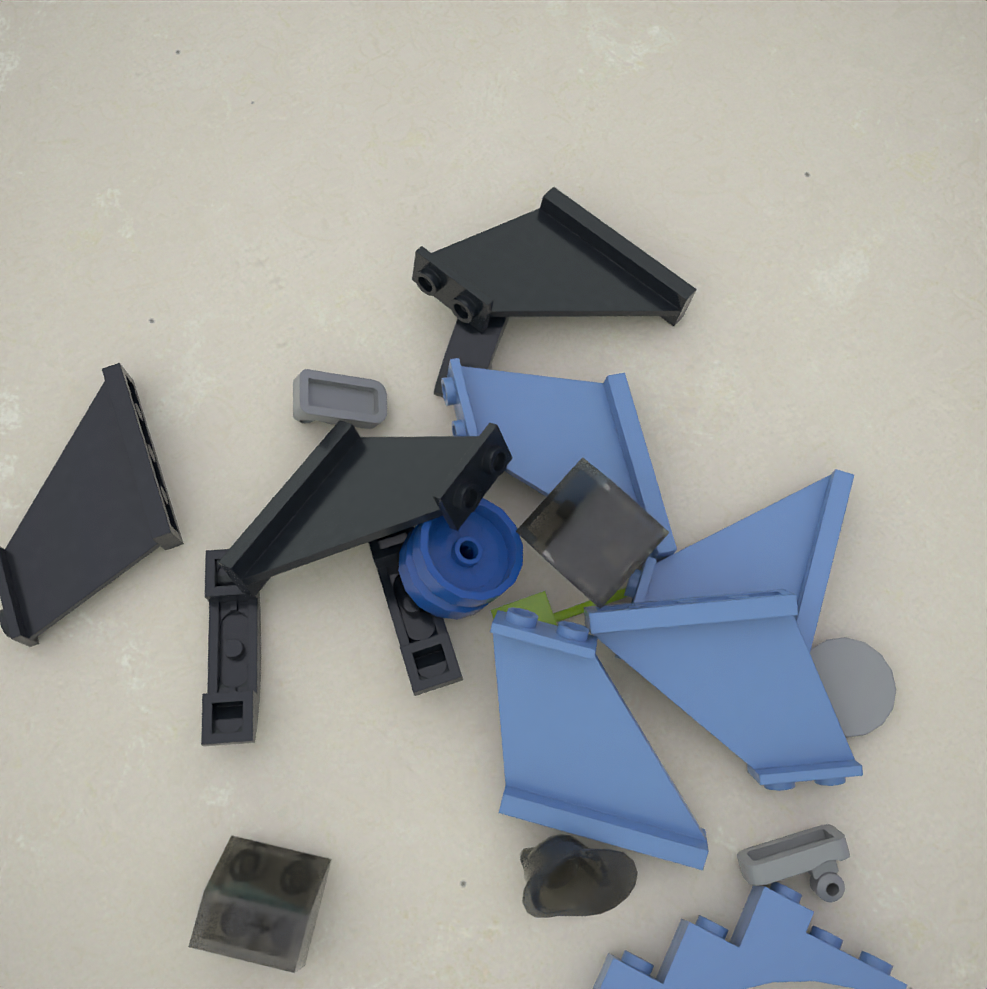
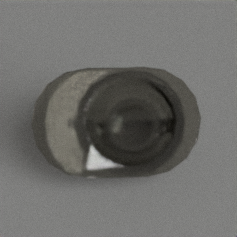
M569 834L550 836L536 847L524 848L520 853V861L527 883L523 891L522 903L526 912L536 918L602 914L623 902L636 885L638 871L633 859L628 855L611 849H590L580 840Z

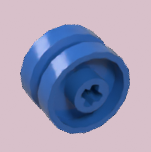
M482 498L476 510L469 515L458 531L449 527L444 516L415 526L400 549L398 571L405 591L420 608L436 617L458 620L475 615L516 582L523 566V543L516 525L503 509Z

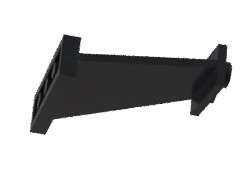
M555 187L551 188L543 196L539 209L432 253L421 246L415 252L412 280L422 292L429 296H434L451 309L459 320L469 323L481 333L488 327L490 317L660 316L672 326H675L685 315L697 290Z
M120 363L102 368L105 379L103 385L5 549L0 546V599L3 607L0 610V625L7 637L29 647L39 644L38 636L158 547L161 546L164 550H169L184 544L134 380Z
M339 420L218 563L241 592L255 597L272 576L440 516H444L451 529L458 531L469 515L476 510L481 499L497 478L506 470L513 457L498 425L489 423L479 436L360 437L353 424Z

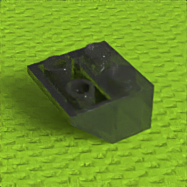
M583 457L516 530L531 547L600 609L669 534L657 520Z
M231 835L204 890L188 947L292 973L297 972L305 967L332 859Z

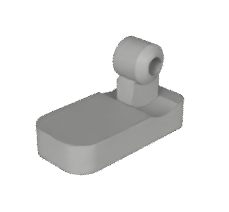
M310 369L303 370L293 380V418L301 423L321 421L336 425L341 420L351 423L357 428L372 429L384 421L387 416V393L385 387L379 381Z
M825 824L746 848L737 854L742 876L750 885H767L808 872L811 875V889L822 900L835 902L844 894L845 884L842 878L837 875L839 870L836 860L843 861L848 859L850 852L845 835L833 825Z

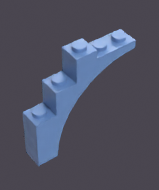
M773 882L769 888L753 885L730 942L725 940L728 929L699 915L696 924L681 918L656 978L650 975L654 967L653 964L625 950L621 959L608 953L593 989H748L772 982L807 981L822 982L854 989H906L907 984L890 976L893 968L891 964L864 951L861 952L859 959L841 951L840 948L843 940L816 926H812L809 934L806 933L814 911L799 904L802 897L800 893L778 882Z

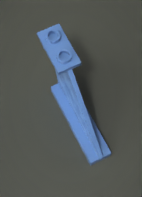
M459 358L450 359L447 377L441 378V387L446 406H454L457 418L456 421H452L453 436H479L489 423L497 424L513 457L507 465L505 472L645 557V560L648 556L657 559V563L676 552L677 547L625 372L608 375L604 383L465 367L461 366Z
M835 469L831 475L657 563V559L647 556L641 570L632 568L624 596L631 597V603L784 589L797 594L798 615L794 617L810 653L854 474Z
M784 589L584 607L585 627L589 629L590 634L598 636L597 639L746 762L747 772L759 785H764L769 790L781 791L794 788L795 782L814 780L819 785L835 786L844 784L846 777L863 776L862 765L855 760L795 620L794 616L798 615L797 594Z
M514 607L508 608L507 612L498 610L492 622L490 633H493L506 785L499 813L703 870L709 852L706 831L700 828L597 657L598 636L590 635L589 629L578 623L560 621L558 626L538 621V615L529 610Z

